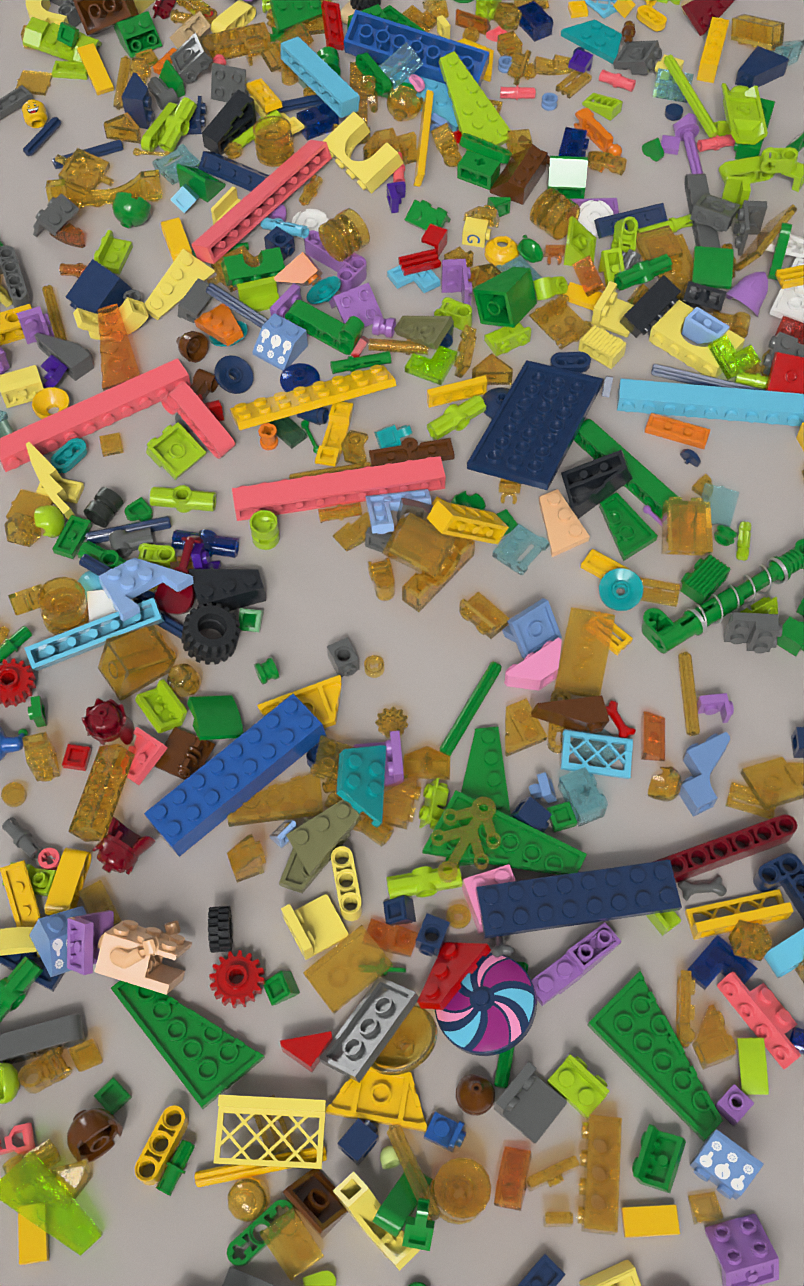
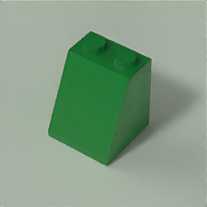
M512 267L473 289L480 323L485 325L514 328L537 304L530 268Z

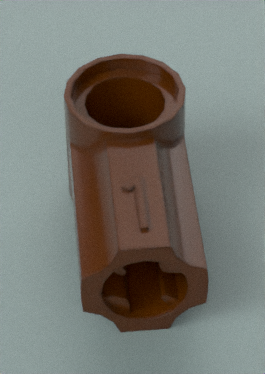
M198 369L194 374L193 383L190 388L196 395L201 394L204 400L209 392L213 393L217 389L219 384L214 374Z

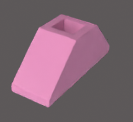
M559 637L554 641L550 640L536 653L531 652L518 665H511L505 673V685L539 691L557 679L562 640Z

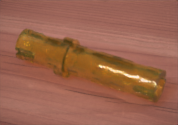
M369 338V351L406 353V355H411V353L428 355L429 347L411 341V339L401 341Z

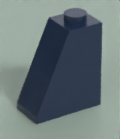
M757 46L738 70L735 85H743L749 88L753 86L760 87L782 77L786 73L789 58Z

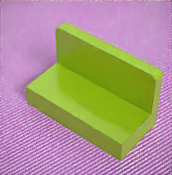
M727 176L721 198L739 204L740 208H742L744 200L748 201L750 196V177Z
M275 276L237 284L239 300L257 312L270 309L279 299L277 284L273 279Z

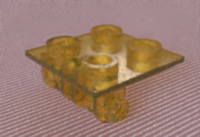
M566 294L559 295L555 300H550L544 306L536 308L535 312L529 314L532 320L553 341L584 323L567 305L569 297Z
M321 735L315 764H312L310 773L315 778L325 779L327 777L326 782H330L333 779V784L336 785L339 754L344 749L355 747Z

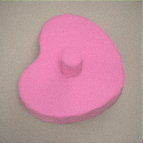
M412 74L408 78L417 92H422L425 89V83L418 75Z

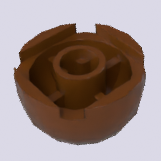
M93 1108L87 1111L82 1110L75 1115L68 1129L67 1145L79 1163L83 1164V1159L92 1162L103 1156L115 1145L113 1139L117 1134L119 1137L122 1135L123 1127L105 1109Z

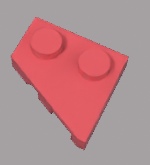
M136 727L134 734L137 737L134 746H129L126 754L127 758L123 763L120 773L139 786L168 748Z

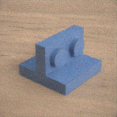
M544 598L507 620L509 626L502 629L504 637L517 644L522 658H525L531 652L536 653L546 642L554 641L558 637L562 638L549 601Z

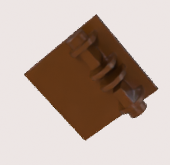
M174 727L164 744L168 749L154 767L186 780L205 765L216 744L207 740H199L198 736Z

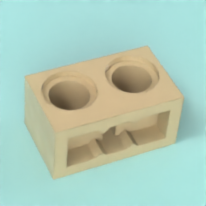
M199 11L190 17L169 38L178 49L194 33L200 37L211 25Z

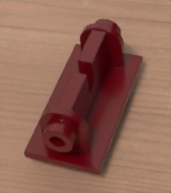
M156 0L153 6L155 11L153 18L155 19L156 15H159L162 19L168 18L177 0Z

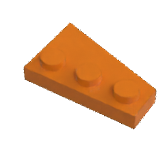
M223 303L194 320L197 328L226 346H230L244 337L231 310Z

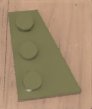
M402 316L394 331L398 336L437 350L454 321L451 316Z
M342 799L286 834L311 877L323 860H326L331 855V851L340 841H343L361 820V817L349 802Z
M305 818L303 824L309 821L310 819ZM349 832V834L343 839V841H340V842L335 846V848L344 845V843H345V842L349 839V837L351 836L350 832ZM293 848L279 885L303 894L331 860V855L326 860H323L311 877Z

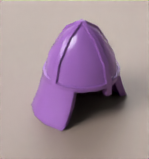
M764 271L754 272L745 276L726 293L725 297L727 299L735 298L758 317L768 292L766 273Z

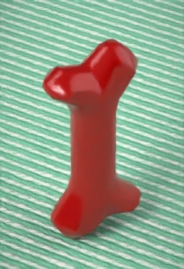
M613 700L610 701L609 705L606 706V710L619 731L618 737L627 738L634 735L636 729L630 728L624 723L617 711L618 703Z

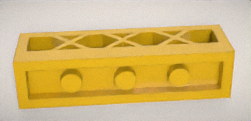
M780 889L685 910L694 940L787 920L794 912L790 902L784 903ZM774 897L778 904L770 907L762 906L765 899ZM746 903L757 908L747 912L739 911L741 905ZM723 908L733 913V915L719 918L715 916L718 909ZM701 913L710 918V920L695 923L693 915Z

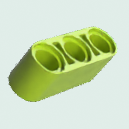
M761 156L728 161L719 167V173L724 184L727 176L750 177V183L767 181L775 175V173H764L761 170V163L763 162Z

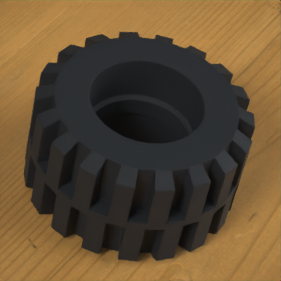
M207 603L206 606L200 604L197 609H191L190 614H187L185 617L181 637L184 651H189L188 656L190 658L196 657L195 661L199 663L205 661L206 665H210V662H214V665L219 664L220 660L223 662L228 660V656L231 657L234 654V650H236L240 635L239 620H236L234 612L230 614L229 608L225 607L223 609L221 604L218 603L216 606H212V603ZM214 629L222 637L209 639L204 637L199 631Z

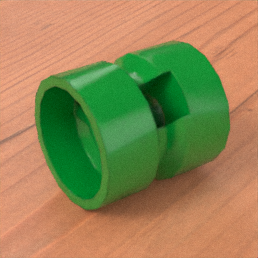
M333 47L321 48L317 55L340 76L338 51Z

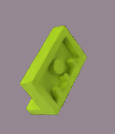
M108 230L101 239L99 249L95 251L94 260L112 273L120 275L133 248L132 242L116 239L113 236L112 230Z
M519 322L514 328L502 327L484 335V341L495 356H499L530 342L531 328L529 326L524 328Z
M569 1054L563 1064L547 1080V1083L587 1119L610 1091L606 1088L608 1086L607 1083L599 1075L593 1076L587 1070L588 1066L578 1056L574 1058Z

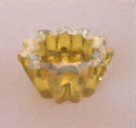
M393 706L390 710L384 708L383 713L377 714L379 719L375 721V724L379 727L378 732L387 738H390V731H400L401 736L408 727L406 722L408 716L403 715L402 709L396 710Z

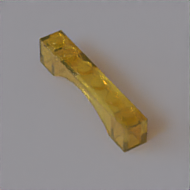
M159 170L140 171L135 178L126 184L106 190L84 188L67 179L47 180L45 187L48 202L53 197L57 198L62 193L80 209L89 205L94 207L110 203L113 205V200L118 192L131 193V198L138 199L139 196L151 202L163 198Z

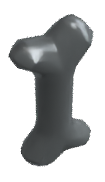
M717 876L714 881L709 883L692 884L686 880H681L678 884V887L683 891V898L686 901L691 895L696 893L713 892L719 896H724L727 892V889L722 885V878L720 876Z
M509 935L490 938L496 942V946L491 951L494 957L512 955L514 952L513 948L506 945L505 941Z

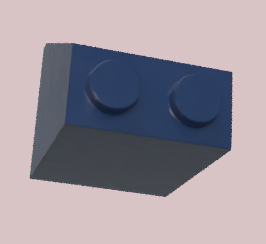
M92 259L65 297L71 301L70 306L75 310L80 308L95 314H107L117 310L125 301L123 298L124 293L132 290V288L120 277Z

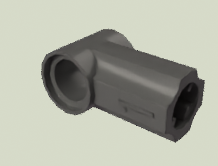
M156 76L150 78L147 84L148 89L154 95L161 110L169 102L178 104V97L173 88H168L161 78Z
M150 527L128 533L125 530H116L109 535L111 550L116 551L121 558H126L131 555L132 551L138 550L140 544L154 545Z

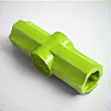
M184 97L180 101L174 115H169L166 119V130L158 146L167 153L173 152L181 136H185L189 131V121L197 107L196 103L189 98Z
M475 395L460 405H450L442 416L427 424L430 436L434 440H438L453 430H463L471 419L486 411L483 398L480 395Z
M185 485L177 486L174 489L153 487L150 491V505L176 508L181 513H187L191 510L213 512L216 508V493L190 490Z
M459 865L435 869L430 866H424L412 870L411 873L386 877L390 899L402 895H416V897L423 898L432 896L437 891L462 887Z

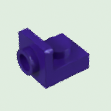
M577 49L569 61L568 68L585 73L586 70L590 71L593 54Z
M405 181L387 183V201L391 214L399 213V204L402 203L401 198H405L406 194Z
M50 355L41 364V367L47 371L44 376L46 381L43 384V388L54 387L68 368L53 355Z
M204 543L194 545L191 553L194 569H220V561L210 562L209 552L205 551Z

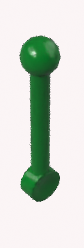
M303 420L301 427L306 430L314 447L313 452L317 454L319 446H317L309 429V422Z

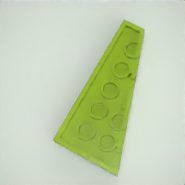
M453 51L439 59V66L448 87V95L453 104L452 108L459 131L462 134L468 133L498 146L513 140L514 134L456 52Z

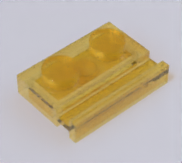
M293 1207L273 1221L269 1227L260 1231V1236L290 1281L324 1257L322 1250Z

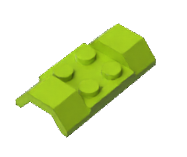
M31 17L23 37V45L71 62H82L77 48L94 43L96 48L97 46H102V42L98 39L86 36L80 32L75 47H70L57 40L60 25L50 24L35 17Z
M722 83L726 121L737 144L755 145L767 137L768 132L758 86L751 87L745 93L730 92L726 83Z

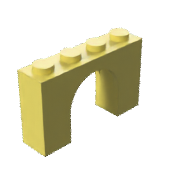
M353 111L323 141L327 142L331 157L336 159L335 163L341 169L345 168L346 174L352 180L355 178L357 180L356 183L363 191L367 189L372 194L404 162L398 152L388 143H385L367 160H351L354 148L370 133L365 121Z
M679 300L651 328L649 342L703 375L718 378L741 353L745 339L728 330L716 343L710 346L699 347L688 343L681 333L685 318L694 308Z

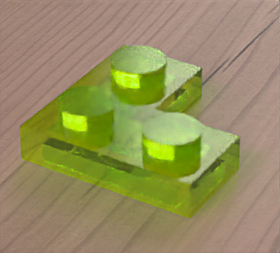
M727 335L707 345L727 380L761 362L752 345L736 352Z
M439 345L432 359L413 353L405 365V372L442 385L457 359L458 352Z

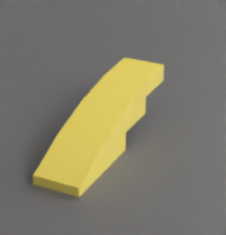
M30 442L26 443L31 464L40 483L56 507L69 520L70 516H75V514L64 502L69 496L57 483L62 477Z

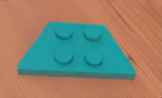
M595 19L561 30L563 38L583 47L613 64L618 55L622 34Z
M386 746L344 749L339 754L336 794L344 801L349 802L352 808L359 814L362 811L373 820L371 824L379 827L383 819Z

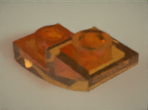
M71 223L64 226L56 236L50 233L52 237L62 243L78 248L85 247L84 233L80 228L74 227Z
M371 918L362 944L389 953L411 957L418 932L399 925L393 927Z
M505 1146L498 1174L494 1206L521 1211L527 1188L526 1179L532 1158L531 1151Z

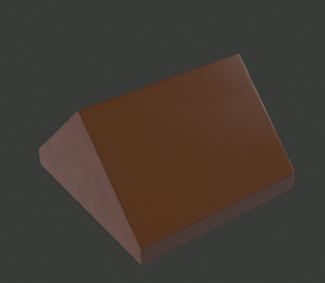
M311 1169L285 1188L283 1194L323 1239L348 1211L333 1192L335 1186L319 1169Z

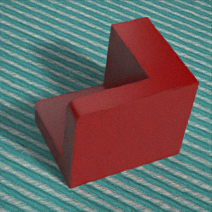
M430 224L422 236L421 242L434 246L439 257L447 245L448 230Z
M201 394L197 395V396L200 398V400L203 402L202 395H201ZM219 400L204 403L219 422L224 421L222 405Z

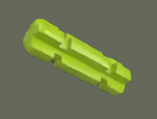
M742 521L739 525L738 551L736 552L738 560L746 561L749 557L750 531L752 526L750 522Z

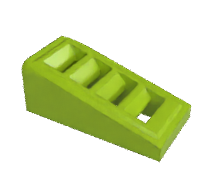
M592 93L582 102V105L611 121L621 112L623 101Z

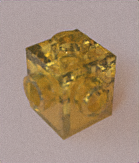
M15 512L4 524L7 542L31 547L42 536L41 528L36 527L35 519L32 516Z
M743 920L737 922L728 936L734 955L745 959L762 961L773 944L766 926Z

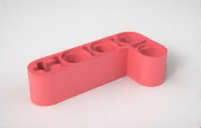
M182 382L161 400L165 410L172 415L177 412L216 458L220 459L235 446V442L230 434L186 383Z

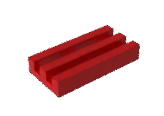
M435 249L398 257V263L404 276L441 267V261Z

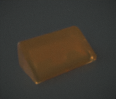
M456 9L455 25L484 35L490 31L491 25L488 19Z
M643 711L641 717V760L665 761V718Z

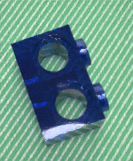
M535 0L517 7L516 23L534 42L552 35L553 19Z
M326 103L296 113L297 119L305 126L301 133L307 141L332 132L339 126V116Z
M566 127L559 156L586 157V151L584 150H587L589 145V139L586 138L587 130Z

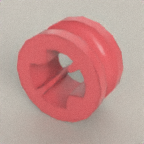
M54 848L43 849L38 855L39 865L42 869L57 870L61 859L60 854ZM52 855L56 859H52L53 863L48 865L44 860L47 861L46 857Z

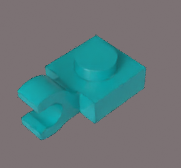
M392 424L374 433L379 448L382 449L401 445L400 438L408 436L413 432L410 425H404L396 429V426Z

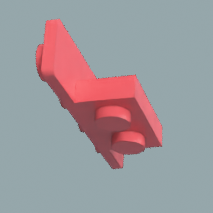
M731 972L717 984L718 989L757 1037L764 1038L766 1049L783 1069H786L801 1057L799 1051L785 1035L798 1024L764 983L749 991L735 972Z

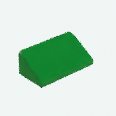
M166 60L159 78L162 79L168 88L175 90L178 98L185 96L182 78L171 63Z

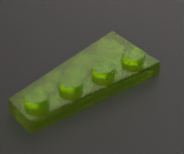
M30 1151L0 1179V1201L80 1256L103 1235V1232L33 1151Z

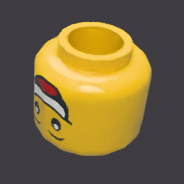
M31 99L22 106L24 121L28 126L36 129L44 126L48 116L45 105L42 102Z

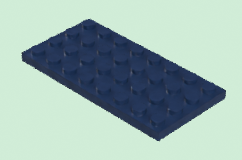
M526 360L469 458L467 469L548 491L603 385V378Z

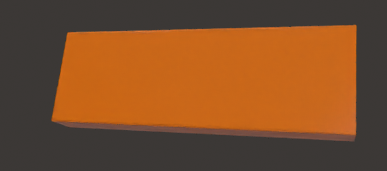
M651 413L645 433L705 449L710 429Z

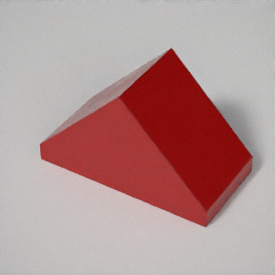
M332 1031L280 1040L282 1051L307 1070L313 1072L320 1062L319 1057L333 1040Z

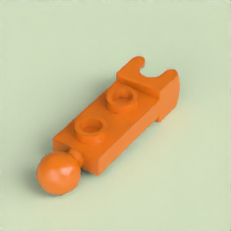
M583 108L575 113L579 123H575L574 127L581 134L585 133L610 158L618 159L622 154L621 146L613 144L614 137L594 118V113L589 108Z

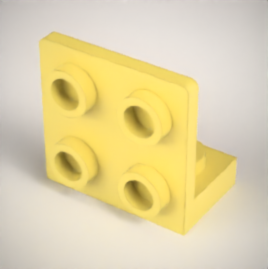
M610 281L594 306L591 324L628 337L630 332L620 323V320L634 305L617 299V284Z
M36 365L0 375V392L6 408L31 402L36 393L44 389Z
M327 894L294 911L290 904L281 908L283 919L305 960L349 937Z

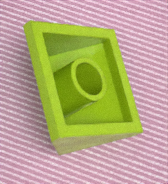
M573 216L569 218L564 265L591 268L594 266L597 238Z

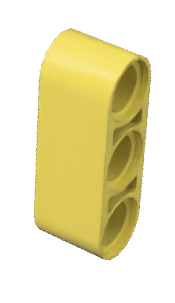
M242 0L236 1L213 20L211 32L225 40H229L254 19L256 8Z
M345 846L335 848L331 854L341 916L345 920L355 921L362 914V901L351 850ZM341 857L348 859V862L345 864H338L336 861ZM345 880L353 882L350 887L340 885ZM349 903L357 905V908L352 911H348L344 907Z

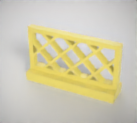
M219 1095L214 1164L322 1169L326 1100ZM224 1113L236 1114L242 1121L231 1133L223 1125ZM240 1114H249V1116L244 1120ZM255 1115H262L269 1124L256 1134L247 1122ZM266 1115L276 1117L272 1121H270V1119ZM282 1116H288L295 1126L283 1136L274 1123ZM293 1117L303 1118L299 1122H297ZM308 1118H319V1130L309 1137L300 1125ZM245 1125L254 1137L242 1148L233 1138V1135ZM272 1126L281 1139L268 1149L259 1137ZM299 1128L308 1140L295 1151L286 1138ZM224 1130L227 1136L222 1140V1134ZM317 1135H318V1146H317V1145L314 1143V1141H313V1139H314ZM231 1139L239 1151L232 1158H220L221 1146ZM257 1140L267 1152L258 1160H253L247 1155L245 1150ZM284 1141L293 1154L285 1161H278L271 1152ZM309 1143L317 1150V1163L305 1162L298 1154ZM241 1154H243V1155L246 1157V1159H236V1158H237L238 1156H240ZM270 1155L274 1161L264 1159ZM296 1156L301 1162H292L291 1160Z

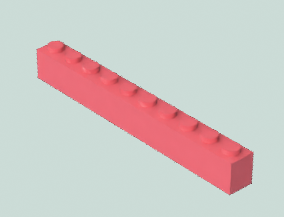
M309 140L196 239L191 245L197 259L202 262L215 264L330 161L332 157L327 142Z
M177 358L1 437L0 463L5 472L16 469L30 461L26 447L28 442L44 455L64 446L71 439L82 438L136 412L147 409L160 402L182 382L190 387L189 374Z
M441 456L427 457L425 459L407 460L400 463H387L374 467L367 466L361 469L324 473L316 476H303L290 480L283 479L277 482H264L251 486H240L232 488L237 521L250 519L254 513L261 510L271 511L275 515L364 502L366 501L365 496L423 489H428L429 491L445 489L446 476Z

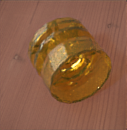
M267 116L254 124L253 136L257 159L260 163L271 167L281 166L294 154L291 124L287 119L279 116Z
M549 188L537 198L532 206L530 221L537 225L538 228L544 230L553 239L561 240L567 236L569 218L573 216L577 220L579 219L580 207L571 199L565 198L564 194L559 193L555 188Z
M350 208L344 209L333 219H329L318 228L319 237L324 248L331 257L339 262L344 261L348 256L353 255L354 251H359L370 242V235L365 222L357 212Z
M58 577L47 581L40 588L37 595L38 605L43 623L48 631L54 635H59L88 623V603L81 583L73 578Z
M460 1157L451 1159L442 1165L432 1181L430 1189L431 1204L437 1215L447 1223L456 1225L470 1223L478 1217L490 1200L492 1187L489 1175L483 1166L473 1159ZM454 1188L456 1190L460 1188L464 1190L463 1198L460 1196L456 1199L453 1196L455 1193Z

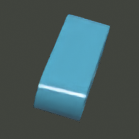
M804 928L763 955L777 978L786 975L804 963Z

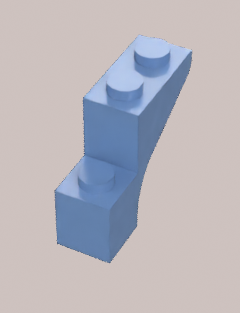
M727 732L721 735L714 734L706 742L700 745L695 743L686 750L683 762L692 776L682 781L678 794L693 817L712 808L717 800V796L710 784V774L730 742V736Z

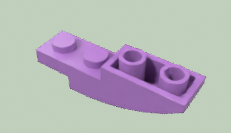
M605 922L531 980L536 991L537 1001L541 1006L545 1005L556 995L562 994L622 942Z

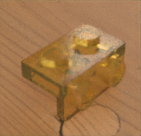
M477 592L468 601L465 599L460 601L459 612L466 621L472 622L482 635L492 639L508 625L507 620L510 618L480 592Z

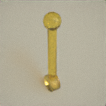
M134 148L133 150L135 156L140 154L164 156L165 158H170L171 156L169 151L149 152L139 148Z

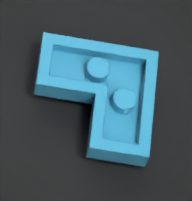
M399 265L387 271V277L397 289L413 281L423 293L440 286V279L432 270L404 276Z

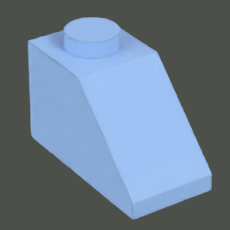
M696 307L685 318L681 334L696 344L718 341L729 330L730 326Z

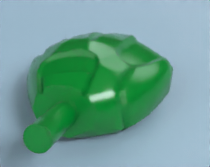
M523 235V239L517 245L519 254L531 263L542 261L544 254L540 245L528 238L527 235Z

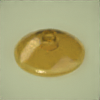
M414 1005L371 1067L384 1075H400L421 1065L433 1051L438 1036L437 1025L431 1014L427 1010Z

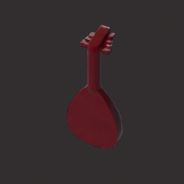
M196 535L181 538V540L185 541L179 566L173 570L190 575L187 568L195 543L201 544L203 539H200V536ZM165 583L159 584L155 593V600L159 609L176 615L188 613L192 609L195 600L193 584L179 592Z

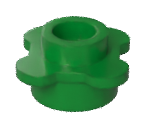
M717 526L718 531L714 533L715 541L723 546L733 544L737 533L730 527Z

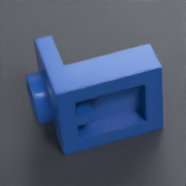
M435 1112L424 1135V1139L453 1153L455 1146L461 1147L467 1132L463 1131V1122L459 1121L457 1123Z

